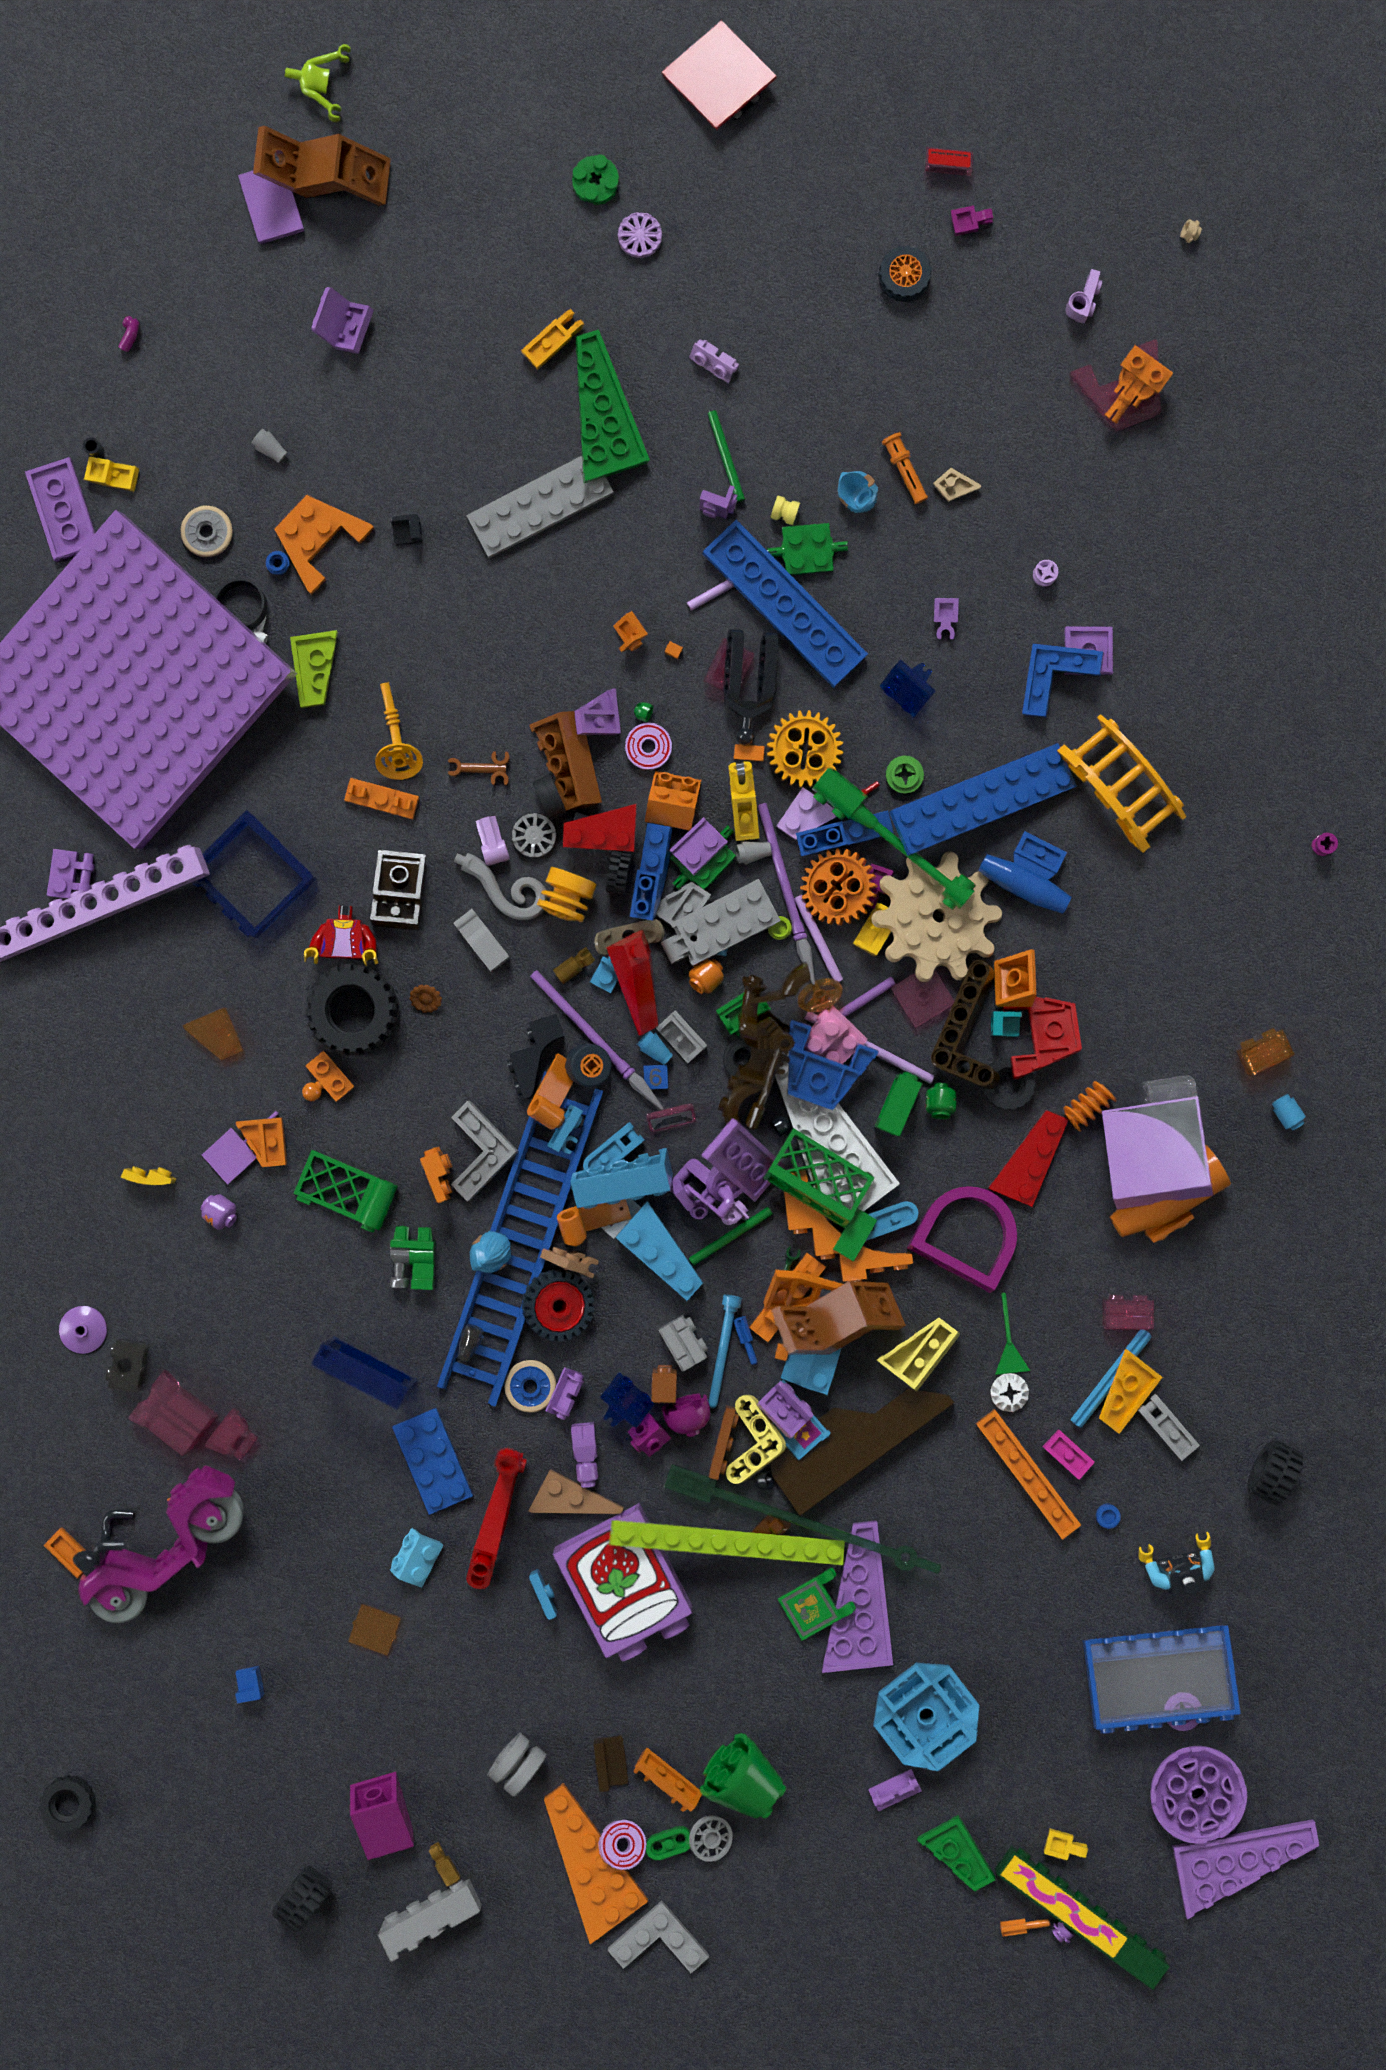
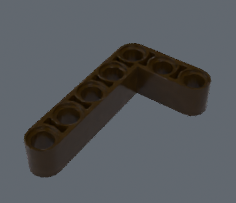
M976 960L970 965L933 1049L931 1062L946 1073L982 1088L993 1089L1000 1080L998 1072L984 1063L962 1055L995 977V971L988 963L983 960ZM985 967L987 970L986 974L978 978L977 973L979 969ZM973 989H977L976 997L968 999V993ZM967 1011V1018L964 1021H959V1014ZM957 1032L958 1039L954 1043H950L949 1037ZM948 1054L949 1059L947 1063L941 1065L940 1058ZM965 1063H969V1071L962 1074V1065ZM990 1071V1080L982 1082L983 1074Z

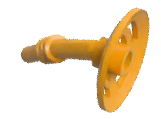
M389 682L382 683L380 686L386 709L384 714L387 715L385 717L388 720L386 724L390 727L393 744L383 747L377 753L375 765L377 770L385 777L396 780L407 779L416 775L421 770L423 757L418 749L402 743L398 724L400 719H397L399 714H396L398 709H395L390 684ZM412 752L416 755V761L413 760ZM382 757H385V763L388 765L387 768L381 761ZM406 765L410 767V769L404 771H395L396 767L400 768Z

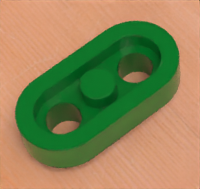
M677 1826L651 1835L646 1842L647 1855L653 1860H662L687 1851L690 1848V1830L684 1826ZM681 1834L685 1839L680 1842L676 1839L677 1835ZM660 1842L662 1847L656 1849L653 1846L654 1843Z

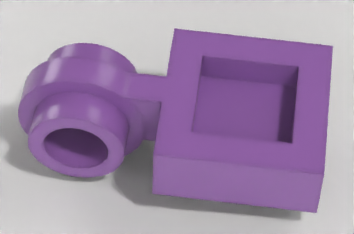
M680 1178L674 1181L672 1186L678 1200L687 1211H690V1215L693 1218L703 1219L708 1214V1206L701 1200H694L695 1195L686 1188L689 1184L685 1185Z

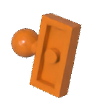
M324 1051L305 1066L317 1079V1082L307 1083L302 1089L303 1097L308 1101H316L321 1095V1090L324 1088L338 1102L354 1088V1085Z

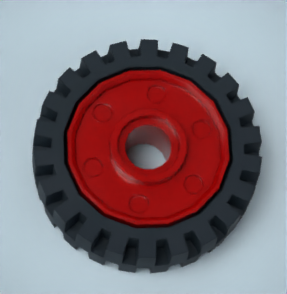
M563 1269L548 1270V1272L540 1273L537 1278L534 1277L531 1280L532 1283L530 1285H527L526 1293H523L522 1297L523 1316L529 1327L536 1334L545 1339L560 1342L565 1339H573V1336L580 1335V1331L588 1327L587 1323L588 1321L591 1322V1314L594 1312V1298L591 1295L590 1288L578 1275ZM556 1300H562V1308L558 1311H554V1302Z

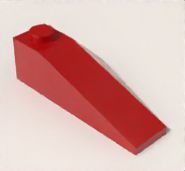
M639 930L606 947L638 1035H643L658 1026L651 950L644 931Z

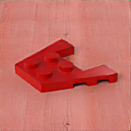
M1035 997L1032 1007H1003V1012L1028 1010L1034 1054L1011 1056L1013 1079L1021 1078L1081 1051V1039L1074 1003L1047 997L1045 999Z

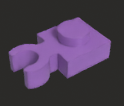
M934 598V622H941V626L936 632L938 639H941V632L944 629L949 630L950 639L954 638L955 632L951 627V622H958L959 598Z

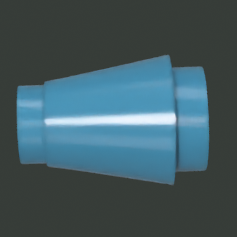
M648 1031L637 1044L641 1048L640 1051L663 1065L673 1055L659 1036L651 1031Z

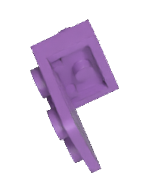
M326 287L313 320L312 331L335 349L358 354L374 309L367 305L349 302L333 288Z

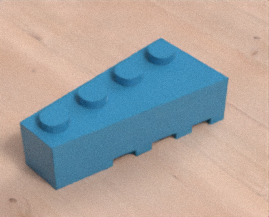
M667 1148L660 1149L658 1155L651 1157L648 1156V1153L638 1155L637 1159L629 1163L624 1159L611 1164L610 1168L607 1169L601 1165L573 1173L571 1186L577 1208L584 1207L585 1209H590L602 1203L611 1205L623 1199L638 1200L643 1198L644 1195L653 1194L660 1196L666 1194L671 1189L673 1177Z
M647 1201L615 1238L687 1301L702 1285L703 1281Z

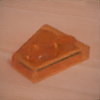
M225 1007L183 1025L187 1032L220 1060H225L244 1051Z

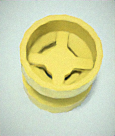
M777 496L771 519L779 520L783 517L782 520H785L786 524L793 526L800 503L796 501L789 502L784 497Z

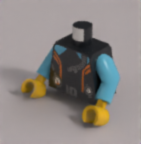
M1206 1532L1207 1539L1204 1541L1199 1540L1198 1533L1196 1534L1197 1546L1202 1550L1200 1552L1198 1550L1153 1561V1547L1148 1544V1553H1144L1141 1547H1139V1560L1146 1563L1145 1568L1153 1585L1167 1590L1172 1596L1193 1595L1197 1591L1204 1590L1206 1588L1205 1581L1209 1580L1214 1573L1212 1551L1209 1550L1211 1546L1209 1533Z

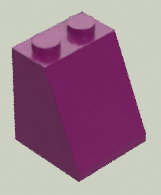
M396 1772L350 1785V1816L368 1860L396 1851H403L414 1846L413 1828Z

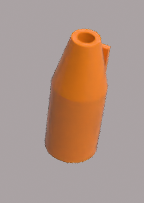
M1205 1145L1214 1196L1230 1186L1231 1182L1218 1158ZM1212 1196L1185 1200H1163L1151 1205L1117 1209L1110 1216V1220L1121 1237L1144 1231L1146 1236L1155 1243L1165 1239L1169 1233L1177 1228L1185 1227L1189 1221L1194 1219L1189 1210Z

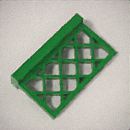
M793 1128L763 1179L845 1228L852 1220L874 1177ZM793 1137L802 1141L804 1150L793 1152L791 1146ZM818 1151L822 1153L825 1162L813 1164L810 1152ZM806 1153L809 1165L797 1167L795 1156ZM790 1157L793 1169L785 1170L777 1164L780 1159ZM838 1163L843 1166L845 1174L834 1177L831 1165ZM826 1166L829 1178L818 1180L815 1168ZM810 1169L814 1181L806 1183L801 1180L799 1171ZM859 1176L866 1180L864 1187L854 1189L851 1177ZM846 1178L850 1190L838 1192L835 1181ZM831 1182L834 1194L826 1195L822 1193L819 1184ZM851 1194L854 1203L851 1209L842 1205L840 1196Z

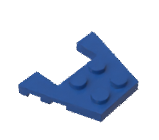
M791 1019L789 1034L793 1036L795 1044L789 1051L790 1062L788 1063L787 1093L788 1095L833 1110L852 1087L856 1079L866 1070L869 1063L878 1055L879 1051L858 1043L849 1066L803 1049L812 1027Z

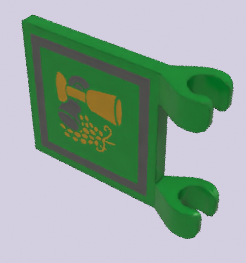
M829 1568L778 1598L801 1640L810 1637L856 1610V1606L852 1601L837 1609L823 1584L831 1581L837 1575L833 1568Z

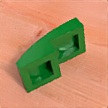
M857 1208L852 1220L843 1230L833 1249L854 1262L877 1220Z

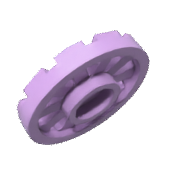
M637 212L630 214L623 219L619 226L618 240L621 248L632 257L644 258L652 255L661 244L662 231L660 224L648 213ZM638 218H643L641 225H639ZM630 220L634 221L635 227L629 223ZM647 221H651L652 223L646 227ZM626 227L630 231H623V228ZM654 228H657V232H650ZM623 237H630L626 241L622 240ZM650 238H657V242H653ZM634 243L632 249L627 248V246ZM646 243L652 247L650 250L646 249ZM638 246H641V253L637 252Z

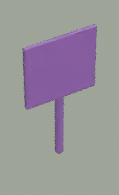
M276 1111L269 1118H276L279 1113ZM232 1128L202 1154L204 1159L227 1185L257 1159L253 1151L246 1145L247 1140L243 1141Z

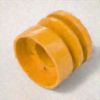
M551 867L545 882L553 886L554 890L553 892L542 890L541 894L550 898L548 902L538 899L536 905L558 918L567 921L583 922L585 916L575 911L576 909L588 910L587 906L579 902L580 898L592 899L597 884L565 870Z

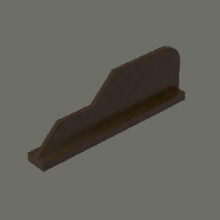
M907 1389L875 1414L833 1408L818 1419L831 1432L829 1437L820 1441L800 1460L786 1447L785 1451L771 1462L773 1478L801 1516L953 1405L954 1402L949 1395Z

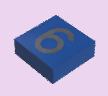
M667 1065L644 1066V1080L650 1089H668Z

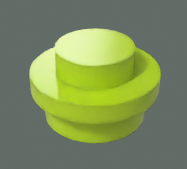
M778 916L781 921L769 927L768 932L772 938L782 940L789 936L791 923L787 918Z

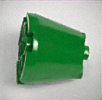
M743 1733L736 1734L733 1742L728 1746L722 1744L715 1752L703 1772L706 1779L704 1785L700 1787L701 1794L710 1801L752 1818L762 1817L763 1819L771 1814L772 1806L777 1798H780L786 1790L782 1778L758 1746Z

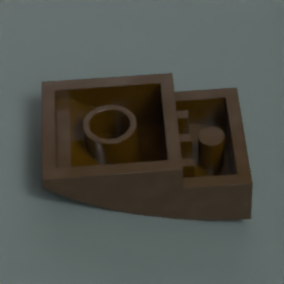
M378 850L370 917L372 926L419 930L426 854Z

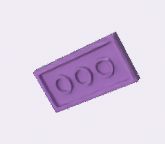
M68 457L25 471L55 562L76 556L95 534L72 459Z

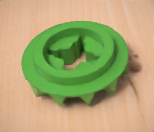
M899 756L893 759L886 770V779L889 786L899 793L907 794L919 788L924 778L921 764L910 756ZM903 765L908 773H915V775L907 778L906 785L902 777H895V775L902 772Z

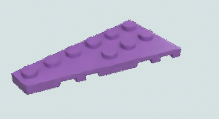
M1312 1819L1226 1835L1223 1838L1220 1837L1204 1844L1183 1843L1173 1845L1186 1918L1193 1917L1196 1912L1214 1905V1902L1236 1893L1261 1879L1260 1877L1264 1874L1279 1869L1280 1865L1291 1859L1295 1860L1318 1847L1319 1841L1315 1821Z

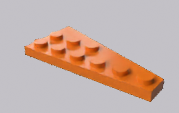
M563 1783L545 1796L544 1802L589 1943L592 1944L646 1904L648 1898L627 1869L619 1870L603 1861L598 1845L601 1837L600 1832Z

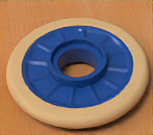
M526 1360L514 1365L508 1372L504 1383V1390L508 1401L515 1408L523 1412H537L546 1408L556 1387V1379L550 1368L535 1360ZM534 1380L537 1383V1390L533 1393L526 1392L524 1382Z

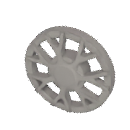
M708 1815L701 1818L694 1824L690 1832L689 1844L692 1852L703 1861L711 1862L722 1858L732 1844L733 1835L731 1827L723 1818L716 1815ZM712 1820L718 1821L715 1829L711 1828ZM705 1823L707 1829L702 1832L699 1827ZM726 1827L727 1833L720 1835L718 1831ZM695 1835H701V1840L694 1842ZM721 1840L726 1841L723 1849L718 1846ZM703 1844L705 1849L699 1854L697 1849ZM709 1849H715L716 1855L709 1856Z

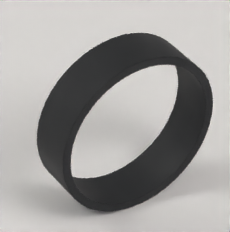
M235 578L225 582L215 594V598L219 602H221L226 592L240 585L254 587L260 592L262 598L261 609L252 621L244 624L250 630L258 627L264 620L268 610L267 598L261 588L255 582L246 578Z

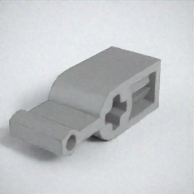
M473 909L453 923L491 972L510 959L509 955Z

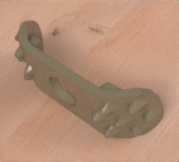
M654 919V921L643 920L600 931L595 936L596 951L600 955H607L606 947L622 940L623 932L628 929L633 930L635 933L643 930L648 944L660 942L664 939L663 926L660 921Z

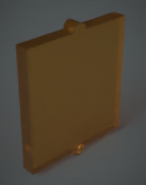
M361 1604L357 1618L352 1622L354 1626L348 1642L388 1655L392 1641L397 1637L395 1633L401 1617Z

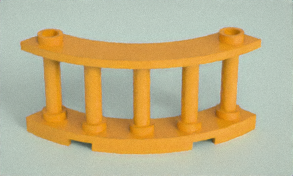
M1100 714L1097 717L1102 726L1100 731L1077 750H1070L1066 745H1063L1057 751L1061 758L1067 762L1072 772L1084 783L1088 780L1096 789L1094 794L1107 809L1112 808L1119 817L1116 819V822L1123 830L1129 842L1144 853L1150 848L1145 838L1148 837L1147 834L1173 812L1181 819L1186 818L1182 810L1184 804L1177 796L1172 794L1145 757L1119 731L1116 722L1111 718L1107 720ZM1108 735L1119 744L1094 766L1090 765L1088 767L1082 761L1083 756ZM1124 752H1127L1137 765L1112 786H1106L1099 778L1100 772ZM1144 772L1154 786L1129 807H1123L1116 798L1118 796L1117 793ZM1160 793L1167 805L1141 827L1137 826L1133 821L1134 814Z

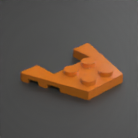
M306 495L280 522L275 531L308 592L312 595L326 580L309 563L312 558L341 528L345 529L357 542L361 543L373 531L374 527L370 523Z

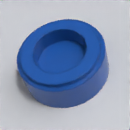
M1103 1504L1097 1509L1096 1520L1102 1527L1111 1529L1120 1522V1512L1114 1505Z

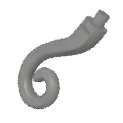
M457 853L454 862L462 865V871L480 880L491 901L503 914L516 920H530L541 915L544 911L542 907L536 905L538 899L548 901V897L541 894V891L546 889L540 881L531 877H522L512 885L511 896L518 904L526 902V898L521 894L524 887L532 888L536 894V899L532 906L528 908L516 907L503 896L491 869L484 861L470 853H467L466 857Z

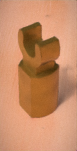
M587 947L580 950L577 956L574 958L571 956L553 971L559 980L565 984L583 971L581 968L592 964L595 959Z
M439 1842L431 1845L429 1853L435 1860V1867L446 1886L454 1884L460 1879V1874L449 1855L446 1856Z

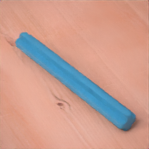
M1140 1329L1126 1349L1137 1357L1151 1339V1334L1145 1329ZM1124 1351L1071 1418V1421L1078 1427H1083L1109 1393Z

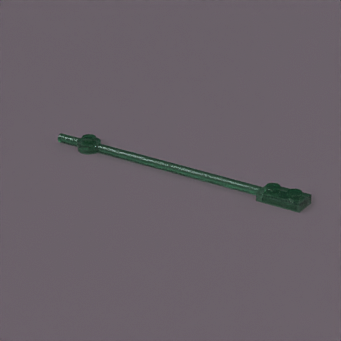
M674 1464L671 1465L664 1488L708 1503L711 1496L888 1556L893 1558L896 1566L902 1570H910L916 1566L939 1574L940 1564L918 1557L915 1549L909 1545H902L897 1549L717 1488L715 1487L717 1479L709 1478V1476ZM903 1553H908L910 1555L908 1561H903L901 1559V1555Z

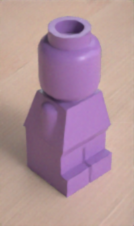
M594 1422L572 1424L573 1455L578 1463L576 1465L577 1481L581 1482V1487H593L598 1479L597 1463L594 1462V1459L597 1458Z

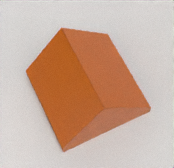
M1027 950L994 961L996 1006L1032 1007L1036 997L1035 950Z

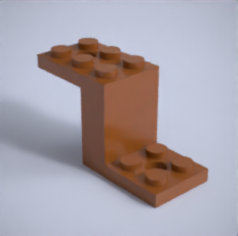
M267 126L258 127L253 174L306 198L345 190L380 206L386 203L391 158L340 134L299 142ZM275 152L277 157L279 158V163H277L275 160ZM366 170H367L368 174H370V178H369V179H368L367 176H366Z
M848 1281L806 1307L778 1306L772 1309L775 1325L781 1333L783 1345L788 1354L830 1355L873 1329L900 1330L906 1326L888 1283Z

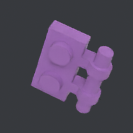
M53 849L47 896L69 899L73 890H83L84 892L91 890V885L89 884L91 871H94L95 864H92L94 854L84 853L83 862H78V852ZM77 869L82 870L80 883H75Z

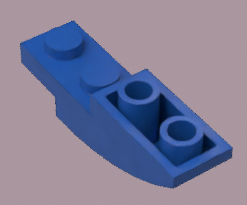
M888 810L873 814L879 820V823L894 834ZM854 820L841 821L796 833L801 856L843 848L881 837L873 829H869Z
M647 823L641 866L636 874L630 917L654 921L671 852L669 851L672 827Z

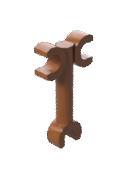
M493 751L491 758L495 764L461 763L456 758H450L448 762L457 764V769L455 771H448V775L456 777L461 772L494 773L491 776L493 786L496 785V778L499 776L504 778V785L508 786L509 778L506 774V764L509 762L510 756L508 752H505L504 760L498 761L496 759V751Z

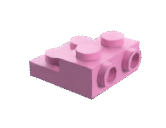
M833 1006L829 1011L824 1009L816 1017L817 1022L811 1028L804 1049L843 1064L854 1054L857 1044H864L867 1038Z

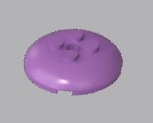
M1190 1746L1177 1750L1160 1764L1152 1779L1150 1798L1154 1814L1167 1832L1185 1842L1204 1844L1220 1837L1223 1838L1237 1826L1246 1808L1247 1789L1241 1771L1227 1755L1210 1747ZM1202 1788L1201 1796L1192 1797V1791Z

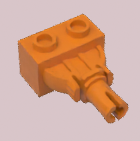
M1136 345L1120 365L1122 369L1119 374V384L1114 392L1118 394L1122 387L1124 389L1107 413L1104 414L1110 419L1113 413L1118 410L1111 420L1116 424L1135 397L1137 399L1132 406L1137 408L1141 401L1152 397L1155 393L1159 394L1173 375L1172 371Z

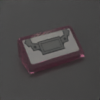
M691 1103L646 1115L651 1131L678 1126L696 1120L693 1104Z

